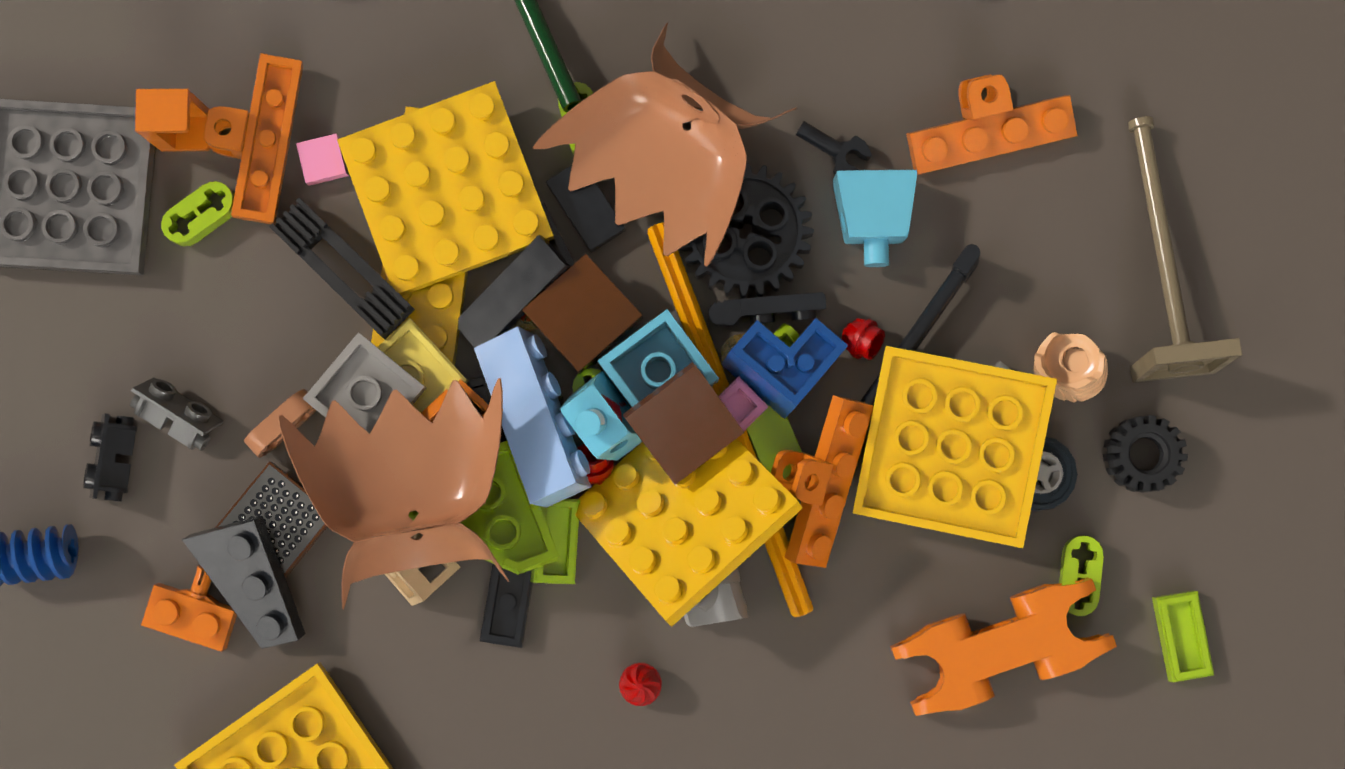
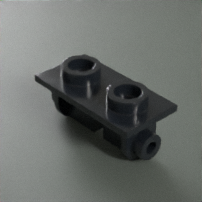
M105 413L102 414L101 422L93 421L89 446L97 447L95 463L86 464L83 488L90 489V498L97 499L98 490L105 491V500L122 501L123 493H128L127 488L131 464L115 462L116 454L133 455L137 426H133V417L117 416L116 424L109 423L110 414Z

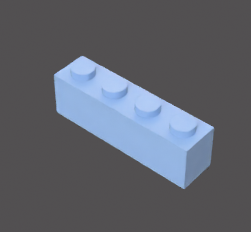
M517 326L475 347L474 350L491 396L498 378H501L503 390L502 428L530 504L547 508L590 488L591 485L587 474L590 473V466L583 452L576 448L572 437L576 433L561 413V405L558 396L561 395V389L555 376L551 372L548 373L543 359L547 357V352L540 337Z

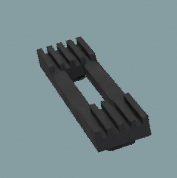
M298 198L296 200L298 203L295 206L292 204L289 207L291 210L289 212L285 211L283 213L284 217L282 219L279 217L276 219L278 223L276 225L271 224L269 227L382 338L386 339L415 309L308 205ZM322 238L373 286L374 290L371 293L368 291L365 299L360 298L311 250Z

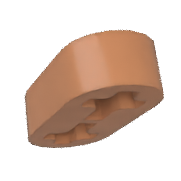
M306 389L293 394L244 439L245 444L258 458L265 456L284 441L279 428V415H283L296 428H299L317 411L303 399L308 393Z

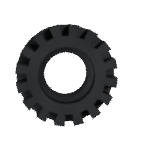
M1153 415L1124 420L1119 423L1120 426L1113 428L1109 432L1111 438L1104 442L1103 447L1107 448V454H1102L1103 462L1108 461L1110 466L1106 468L1107 473L1116 477L1114 482L1119 486L1124 485L1127 487L1126 490L1133 492L1159 491L1165 489V486L1174 484L1177 481L1175 477L1182 475L1185 468L1181 467V463L1188 459V454H1182V447L1187 446L1185 439L1179 440L1177 437L1181 433L1177 427L1171 428L1168 426L1170 421L1164 418L1156 419V416ZM1139 438L1152 440L1159 449V461L1154 468L1148 471L1137 468L1130 458V448Z

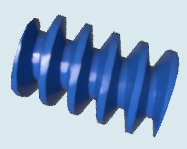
M72 524L64 526L62 537H60L55 526H49L45 532V539H43L42 533L38 528H31L27 541L21 530H14L11 534L10 543L7 535L4 532H0V586L4 582L8 585L18 584L21 580L25 583L35 582L38 578L42 581H49L55 577L66 579L73 575L78 560V538Z

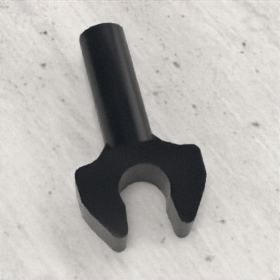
M803 121L796 133V136L832 157L835 165L834 175L837 171L858 170L847 163L846 155L856 154L859 158L869 161L872 156L866 142L858 136H854L846 142H839Z

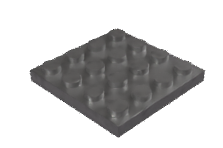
M0 99V267L144 275L155 146L135 132L136 107Z

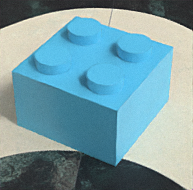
M668 309L598 360L602 369L631 408L692 362L697 366L711 387L718 383L719 377Z

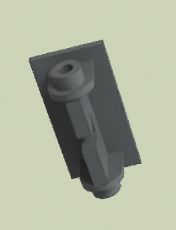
M153 377L133 387L131 392L136 394L130 403V406L135 409L134 414L160 430L165 427L168 419L172 420L173 424L168 435L191 450L195 448L200 451L204 450L211 439L207 433L224 422L212 414V411L206 405L186 398L178 393L171 383Z

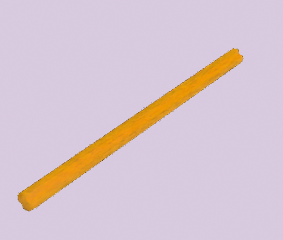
M664 222L655 224L648 228L649 240L684 332L719 377L718 383L712 386L719 396L729 386L728 380L679 251L677 250L669 256L663 255ZM745 430L737 439L757 459L747 430ZM782 527L764 544L791 615L793 617H801L812 612L813 605L798 565L785 559L789 541Z

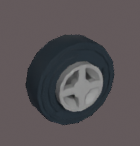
M1045 437L1037 477L1038 481L1036 482L1031 507L1033 511L1049 510L1057 507L1067 500L1075 488L1078 475L1075 459L1069 449L1054 438Z

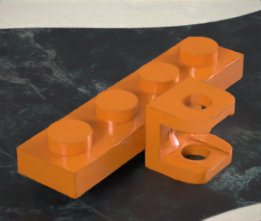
M260 53L250 112L225 106L213 107L208 110L203 138L210 149L222 156L241 159L231 212L233 218L275 225L304 66L301 60ZM224 129H231L227 135H220Z
M991 74L963 80L960 83L959 102L963 120L906 133L913 169L917 170V175L1077 136L1070 95L1013 107L1010 88L1006 79L1002 75ZM985 88L987 95L986 98L983 100L981 93L982 90Z
M833 395L815 456L794 450H782L776 454L771 474L797 500L801 501V506L803 507L797 514L785 559L795 564L826 568L870 423L873 405ZM791 464L792 470L787 478H783L784 468Z

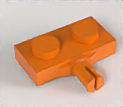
M198 565L191 589H177L162 583L153 585L141 626L222 652L227 649L237 614L231 606L220 603L214 597L207 594L212 580L201 565Z

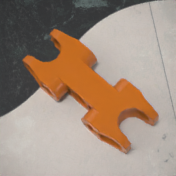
M1084 578L1075 581V584L1062 585V583L1043 584L1017 593L1010 597L1016 617L975 631L971 630L967 616L963 613L927 624L906 639L890 646L896 660L927 655L935 659L939 665L940 678L936 687L910 701L915 716L942 711L963 710L992 699L995 694L989 677L1025 664L1034 663L1040 680L1051 679L1081 669L1092 660L1117 647L1114 636L1109 633L1077 638L1073 636L1067 627L1066 615L1070 606L1079 599L1096 591L1093 580L1091 578Z

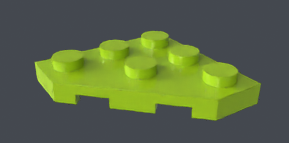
M508 441L500 443L496 470L486 502L475 513L462 521L461 524L475 532L486 543L500 567L519 575L559 560V554L540 506L530 504ZM411 511L408 516L414 521L418 512Z

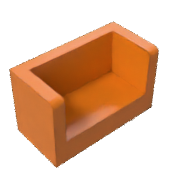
M136 89L135 132L161 152L209 151L210 147L203 138L209 108L189 89Z

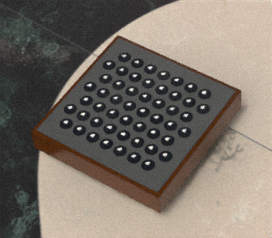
M269 462L216 526L220 527L263 516L285 578L288 577L327 529V525L322 521L304 487L273 462Z

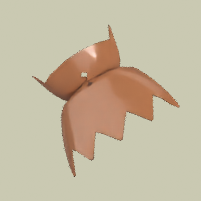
M667 22L652 50L651 62L653 71L625 74L600 88L554 123L537 140L533 149H548L563 144H575L568 186L570 191L599 181L615 178V223L618 226L663 211V255L665 256L671 255L694 239L707 233L704 266L707 267L714 258L726 234L742 188L747 165V154L738 129L760 125L795 110L796 107L770 118L755 116L725 101L695 80L677 64L664 46ZM691 121V129L688 131L684 130L683 123Z
M498 378L493 388L489 407L483 417L475 408L458 380H453L432 423L397 389L393 390L370 434L336 400L331 401L321 434L315 446L283 415L278 416L279 428L289 457L301 484L322 521L332 531L354 542L346 555L343 566V610L352 583L373 576L425 566L473 559L492 560L499 572L509 582L486 543L475 532L461 524L462 521L475 513L486 502L490 494L501 438L503 414L501 378ZM411 511L418 512L414 521L408 516ZM417 533L422 534L419 539L412 538Z

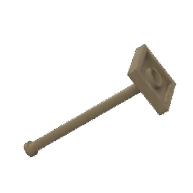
M1150 116L1138 117L1128 122L1129 132L1134 133L1173 344L1152 348L1130 366L1132 381L1137 383L1215 374L1243 355L1240 339L1234 338L1199 343L1190 341L1151 129L1154 128L1153 117Z

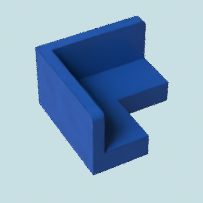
M815 318L789 348L757 320L730 350L721 364L736 378L740 377L768 406L785 419L848 345Z

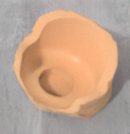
M1051 333L1042 342L1037 353L1034 355V374L1056 378L1057 383L1054 397L1060 400H1069L1073 403L1077 400L1080 402L1088 400L1100 393L1106 384L1108 375L1106 355L1086 335Z

